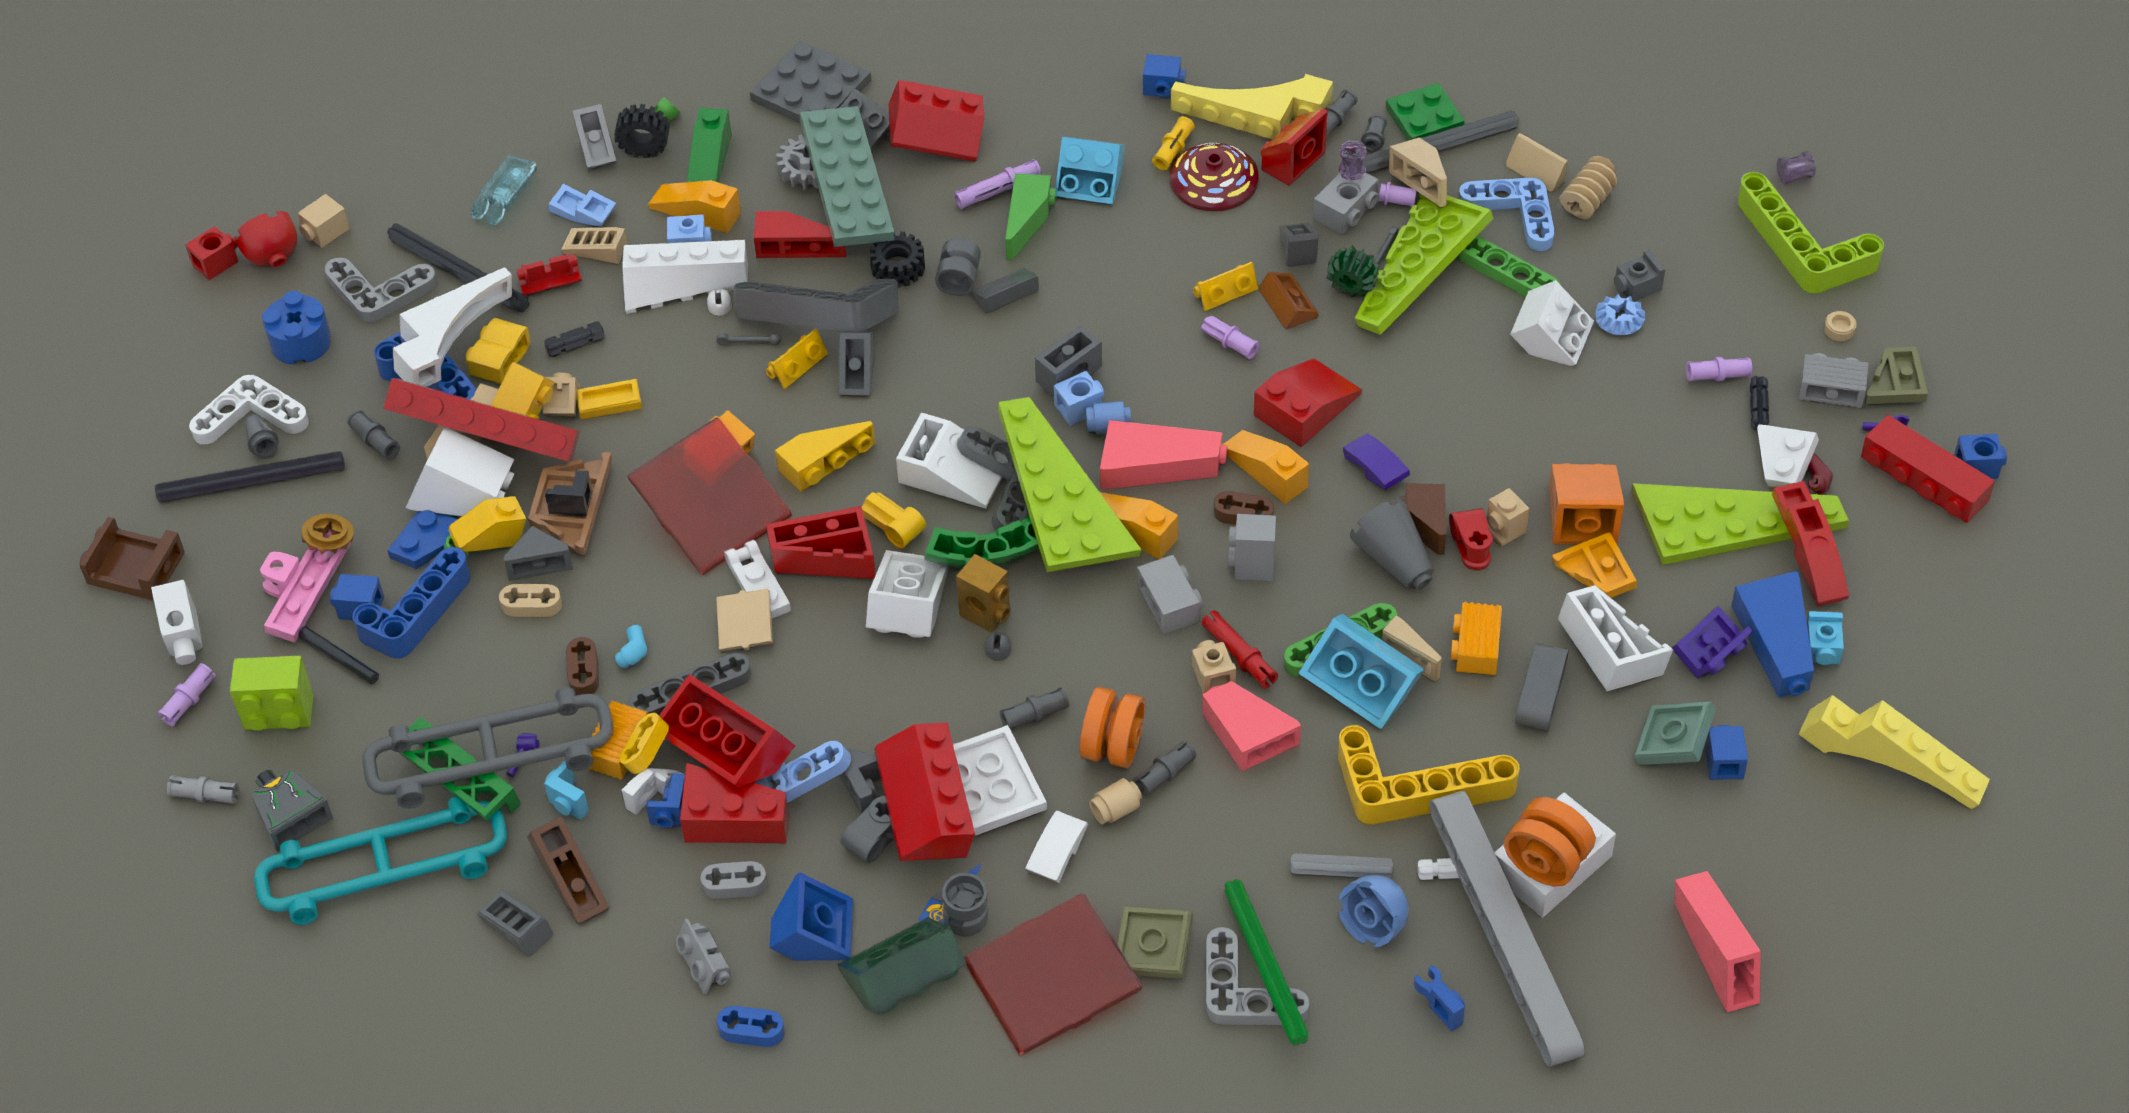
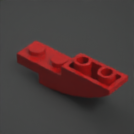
M1805 481L1775 487L1772 497L1795 545L1793 555L1816 605L1821 606L1847 600L1849 593L1841 559L1819 499H1812Z

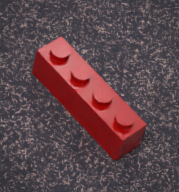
M1887 415L1865 436L1861 453L1862 458L1871 465L1888 473L1898 482L1915 490L1925 499L1931 500L1942 507L1952 516H1956L1968 523L1989 502L1995 483L1993 479L1893 417Z

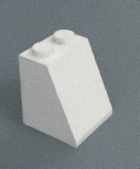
M444 427L422 470L406 508L413 511L429 510L439 514L463 516L486 499L503 498L505 492L501 491L500 488L507 491L514 476V473L509 471L514 459Z

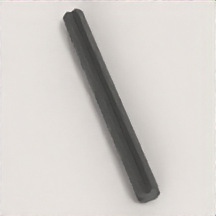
M1511 110L1421 139L1435 147L1437 151H1441L1516 128L1519 125V117L1515 111ZM1390 148L1357 157L1355 159V167L1365 173L1388 167Z

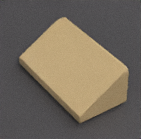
M1519 133L1507 158L1506 167L1525 178L1540 179L1544 182L1546 190L1552 193L1565 182L1568 161Z

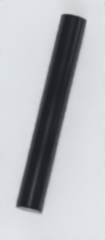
M307 626L299 631V638L365 681L374 684L378 680V672Z

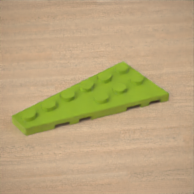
M1419 193L1420 200L1417 205L1412 206L1407 225L1401 227L1385 258L1387 264L1383 270H1379L1378 280L1374 289L1367 293L1355 316L1357 326L1381 335L1494 219L1490 209L1446 195V206L1440 207Z
M1632 484L1631 492L1662 565L1792 539L1772 497V492ZM1811 494L1813 500L1819 499L1831 531L1847 528L1849 519L1838 496Z

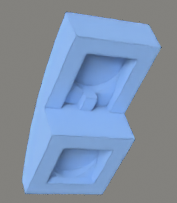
M563 184L549 202L548 211L577 223L602 226L616 207V202L592 190L585 195Z

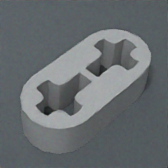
M754 861L712 864L704 868L700 877L703 892L712 899L753 897L761 894L767 887L765 868L760 863ZM749 875H755L754 882L747 883ZM714 878H721L719 885H713Z

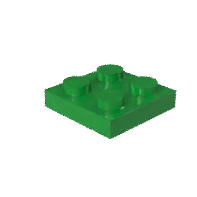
M1439 83L1386 99L1385 108L1407 141L1459 127L1465 123V120Z

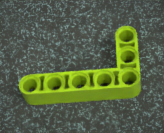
M1748 172L1743 175L1737 200L1739 207L1804 291L1820 293L1873 274L1879 269L1884 249V242L1879 236L1863 234L1822 249L1767 177L1759 172Z

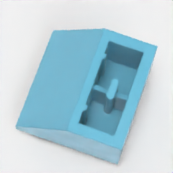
M1062 137L1055 186L1057 197L1113 204L1122 175L1126 145Z

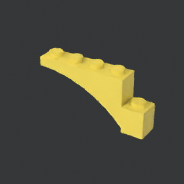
M1305 74L1304 78L1280 85L1236 90L1213 89L1175 82L1171 88V110L1274 139L1281 132L1282 128L1290 123L1292 118L1296 119L1300 115L1324 109L1327 105L1332 104L1333 81Z
M1832 695L1809 710L1799 732L1800 736L1823 753H1842L1887 765L1931 784L1970 809L1980 804L1990 780L1883 700L1863 713L1858 714Z

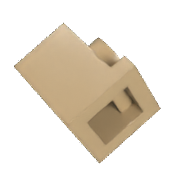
M1510 488L1489 499L1488 527L1493 539L1501 547L1527 532L1530 508Z
M1206 640L1198 644L1196 649L1192 650V667L1203 694L1214 686H1221L1230 681L1236 684V667L1234 663L1232 664L1224 642L1215 644L1212 640Z

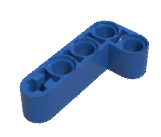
M401 332L383 340L374 348L378 371L384 380L391 381L392 378H401L394 371L393 348L406 342L401 337ZM446 353L441 365V380L428 387L471 399L476 391L475 386Z
M456 547L446 548L441 551L391 611L373 603L359 605L354 610L352 618L360 642L392 658H403L409 655L471 580L464 551Z

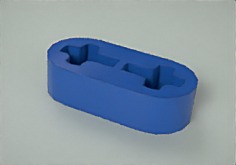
M729 1006L719 1012L717 1016L719 1034L728 1042L772 1047L781 1042L785 1035L781 1015L772 1010ZM734 1019L739 1020V1024H736L734 1029L728 1028V1025ZM767 1024H773L774 1028H771L769 1033H763L762 1029H766Z

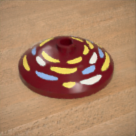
M1204 143L1191 147L1175 159L1170 169V185L1174 194L1190 207L1204 211H1225L1242 205L1255 193L1259 181L1258 168L1254 160L1243 150L1224 143Z

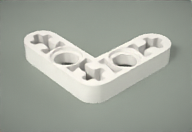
M245 375L236 380L193 417L189 427L193 439L197 443L210 444L220 438L251 410L289 434H296L305 430L309 424L306 409L302 404L255 375ZM268 401H279V404L273 408L264 407ZM225 406H235V409L230 413H220V410Z

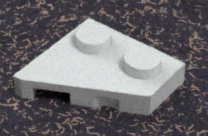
M1759 424L1757 430L1767 486L1779 487L1801 482L1819 441L1817 433Z

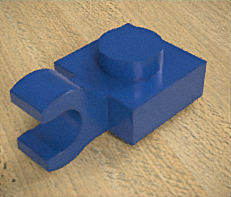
M1430 966L1428 976L1433 981L1425 982L1420 976L1416 975L1414 977V987L1430 1001L1429 1007L1452 1032L1463 1025L1465 1004L1458 992L1455 990L1451 991L1443 981L1441 982L1440 971L1436 967Z

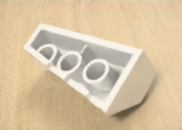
M745 240L624 245L623 283L626 315L636 313V308L650 305L651 309L663 306V302L681 298L682 302L693 300V297L700 293L707 292L709 294L713 290L721 289L731 291L734 290L735 284L748 282V258Z

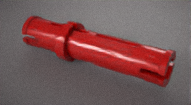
M1213 610L1209 612L1214 618L1213 620L1206 614L1202 619L1201 625L1219 643L1224 642L1227 651L1238 661V667L1243 672L1248 671L1264 689L1270 687V684L1266 681L1267 679L1272 684L1277 681L1278 673L1262 659L1261 652L1256 647H1251L1220 616L1218 611Z

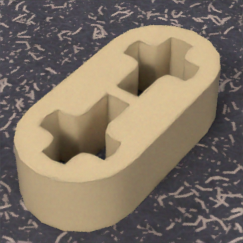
M511 584L504 587L499 594L502 611L511 617H551L556 615L562 608L560 591L557 587L550 584ZM514 598H518L516 603H510ZM546 598H551L548 600V603H543L545 602Z

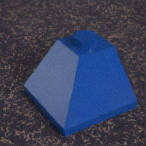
M801 872L796 874L771 918L769 948L796 961L849 959L851 954L853 898Z

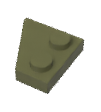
M1917 346L1886 347L1874 374L1871 386L1867 390L1865 404L1926 402L1928 391Z

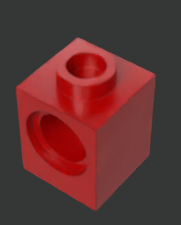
M216 226L185 244L191 264L208 280H211L238 262L235 252L237 248L235 240L230 234H223Z

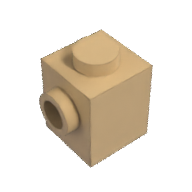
M324 194L298 212L301 234L306 240L314 241L321 248L350 229L345 209L327 194Z

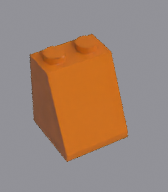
M1552 464L1549 493L1553 544L1578 545L1610 532L1618 545L1624 499L1616 465Z

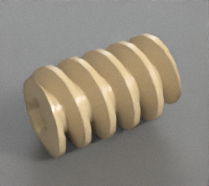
M1603 156L1591 157L1559 196L1561 206L1579 219H1590L1600 207V204L1611 193V190L1617 185L1618 179L1615 174L1614 164Z

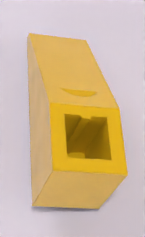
M867 421L799 434L775 450L777 469L802 492L809 486L817 484L829 473L842 468L849 460L860 453L868 451L875 444L873 423Z

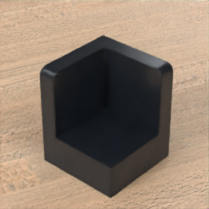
M576 470L572 486L555 485L553 489L546 490L545 498L549 514L587 516L593 492L589 471Z

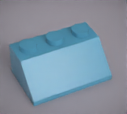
M1340 614L1332 619L1299 671V674L1378 728L1383 729L1406 699L1425 669L1344 614Z

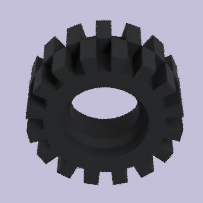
M634 104L630 105V110L625 107L622 113L618 114L614 134L615 143H618L620 150L625 148L624 153L628 155L634 152V157L639 158V154H643L644 158H649L650 153L653 157L658 156V151L662 153L667 146L670 129L669 119L667 116L663 117L664 113L661 110L656 113L653 106H650V109H645V104H640V108H637ZM641 129L648 131L650 133H640L635 130Z
M894 231V241L876 242L870 247L871 271L873 277L876 276V280L894 279L897 281L898 288H900L899 283H904L906 287L910 285L909 280L915 283L918 281V276L922 277L923 269H925L924 248L919 239L915 240V235L910 233L906 237V232L900 231V236H895ZM897 256L907 258L902 262L887 261L888 259Z

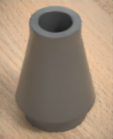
M253 414L247 417L245 427L250 452L259 457H268L275 453L279 443L278 435L264 422L260 415Z

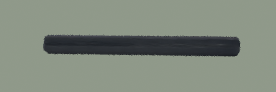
M394 223L391 228H388L387 233L390 240L466 283L473 282L487 275V273L398 223ZM513 288L512 297L502 301L503 304L518 312H524L530 304L528 296Z
M341 451L158 483L155 485V494L159 502L342 470L345 468V460Z

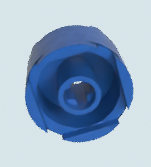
M289 291L283 298L271 304L262 314L269 345L273 355L278 360L287 364H296L295 361L305 360L306 363H309L323 356L329 349L331 343L330 328L324 308L317 299L302 295L299 291Z

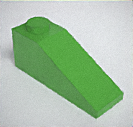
M1015 173L1005 237L1006 260H1013L1049 218L1050 206L1056 205L1057 190L1056 188H1051V175Z

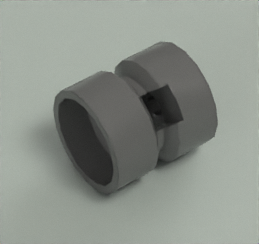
M953 238L944 243L935 277L936 285L940 290L955 296L966 295L972 291L977 275L976 270L979 267L981 258L979 247L974 242L965 238Z
M966 872L951 876L944 883L942 889L944 924L955 935L963 937L972 936L979 933L985 927L988 919L987 887L983 880L975 874Z

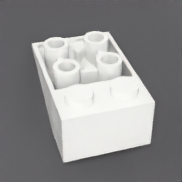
M925 413L920 414L896 458L899 483L985 509L1003 477L960 453L957 447V440L964 431L962 428L951 421ZM971 439L970 444L975 446L976 441ZM986 446L984 453H987L990 447ZM998 451L994 452V457L998 462L1008 463L1007 457Z

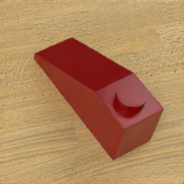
M756 211L754 227L756 258H846V246L834 247L828 226L787 211Z

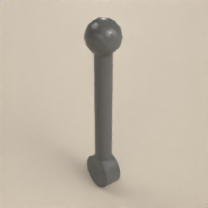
M1391 227L1388 237L1374 262L1380 263L1392 240L1397 237L1399 228Z
M719 333L716 342L719 345H727L728 342H770L772 345H777L780 343L781 337L777 333H773L770 336H729L726 333Z

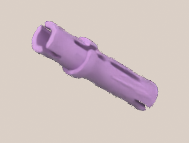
M1032 159L1015 168L1007 167L996 176L955 191L954 198L958 207L962 210L1011 189L1013 191L1015 173L1042 175L1038 162Z

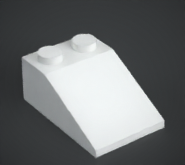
M886 550L868 592L866 627L873 628L882 633L893 631L906 633L915 638L930 637L936 623L949 566L925 561L922 555Z

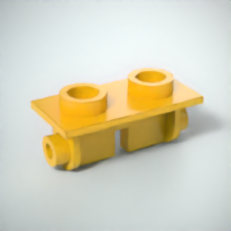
M1253 262L1238 265L1235 269L1206 281H1199L1193 287L1195 297L1197 299L1201 297L1204 311L1258 290Z
M814 329L808 335H802L800 341L788 349L785 354H782L775 361L768 363V368L765 370L766 374L771 379L777 377L783 389L790 386L828 354L818 330Z

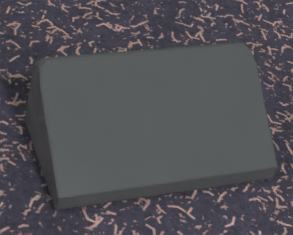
M1023 268L972 290L971 295L983 311L988 313L1039 291L1038 277L1035 273Z

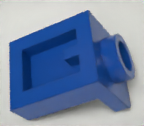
M672 773L670 786H665L663 801H647L646 810L651 825H657L662 828L681 826L680 816L685 774Z

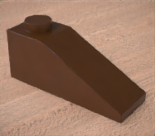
M562 816L529 833L527 839L541 866L577 924L609 908Z

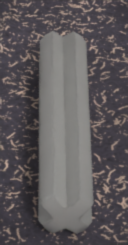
M1294 853L1291 856L1290 870L1293 874L1347 877L1381 875L1391 878L1393 874V861L1390 858Z

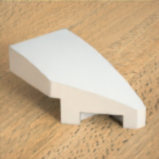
M646 768L622 789L626 809L637 815L657 791L663 794L665 786H670L672 773H683L671 769Z

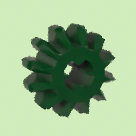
M1353 245L1349 249L1341 247L1339 251L1331 256L1328 262L1326 278L1333 281L1332 287L1340 288L1342 294L1349 292L1353 297L1357 294L1365 296L1376 285L1379 264L1374 262V255L1365 254L1364 249L1361 251L1356 250Z

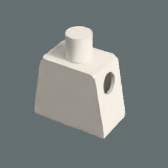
M180 580L151 587L161 635L170 656H175L177 664L185 665L196 660L195 651L202 649L203 645L196 607L185 581Z

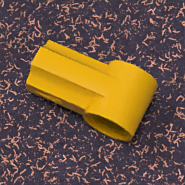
M872 492L865 498L862 506L864 517L884 530L888 540L900 549L906 547L927 527L925 519L916 509L912 507L903 509L880 492Z

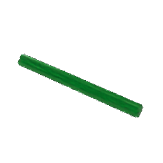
M1239 879L1227 881L1224 885V892L1289 1042L1294 1046L1300 1043L1304 1044L1308 1041L1309 1032L1243 882Z

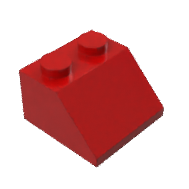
M1322 108L1300 115L1293 122L1285 125L1272 141L1264 144L1261 150V170L1288 186L1296 181L1326 153L1328 111Z

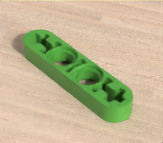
M1476 236L1457 256L1461 262L1525 297L1528 291L1555 280L1560 284L1555 277L1480 236ZM1493 259L1503 262V265L1492 266L1488 261ZM1517 273L1526 274L1529 278L1526 280H1518L1514 278L1513 275Z
M1377 603L1348 618L1379 639H1382L1383 629L1397 615V611L1390 604ZM1327 628L1286 649L1284 653V668L1289 675L1303 677L1299 674V671L1304 663L1300 661L1305 659L1306 662L1310 656L1309 650L1313 651Z

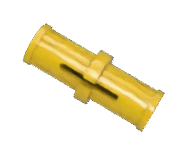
M1184 116L1179 117L1171 132L1164 135L1161 147L1152 158V163L1156 168L1163 171L1167 170L1175 156L1183 151L1186 139L1195 128L1191 119ZM1175 138H1177V141L1175 142V144L1173 145V147L1170 149L1171 144L1173 143V141L1175 140Z

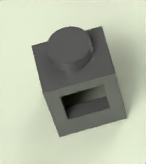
M1646 250L1643 256L1617 266L1614 284L1620 293H1623L1626 298L1631 296L1634 302L1662 290L1665 268L1650 250Z

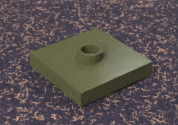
M1123 906L1112 967L1114 974L1183 979L1193 921L1192 910Z

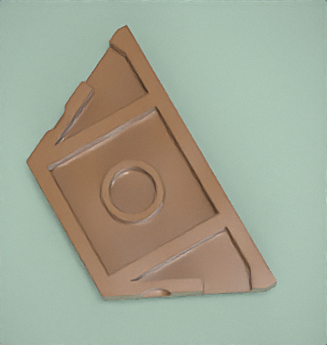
M611 452L601 453V459L583 463L581 458L570 461L565 465L544 468L529 512V525L562 541L574 552L585 555L613 461ZM576 470L589 471L593 492L587 516L549 514L545 498L546 490L553 489L555 485L572 486Z

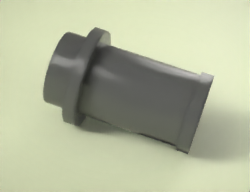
M1374 114L1372 117L1370 116L1366 132L1362 134L1361 143L1368 151L1375 152L1384 145L1383 133L1387 120L1382 115Z

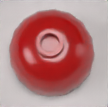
M275 211L277 216L270 218L267 213L258 215L238 229L240 236H234V240L241 253L249 262L259 266H271L274 268L282 266L287 262L288 257L296 248L298 235L295 225L287 212Z

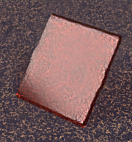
M718 417L627 475L628 480L657 516V520L662 528L665 529L668 535L670 534L702 575L726 560L724 551L732 548L738 550L745 547L744 543L756 540L767 533L766 524L784 521L792 516L790 509L763 476L757 463H755L751 456L749 457Z
M1080 894L1037 918L1018 925L1014 930L967 954L963 959L1019 1055L1035 1049L1072 1028L1079 1027L1090 1021L1095 1015L1140 992L1143 988L1085 894Z

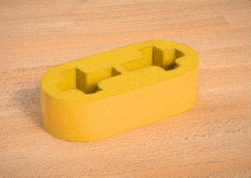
M650 713L638 722L621 752L620 762L633 774L641 773L651 764L668 733L669 726L657 713Z

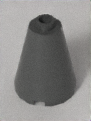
M1395 498L1397 504L1391 506L1386 501L1363 516L1357 522L1361 528L1357 533L1352 529L1350 538L1405 587L1420 590L1432 581L1431 575L1434 572V568L1406 503L1401 498Z

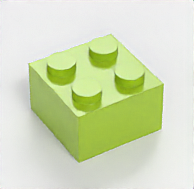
M301 656L234 659L230 693L244 730L260 731L272 728L296 729L298 727H310L314 693Z

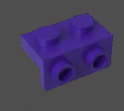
M1717 606L1683 636L1672 649L1696 678L1707 672L1714 675L1727 664L1724 658L1729 653L1734 656L1748 644L1745 638L1752 632V629L1747 626L1740 631L1724 611Z

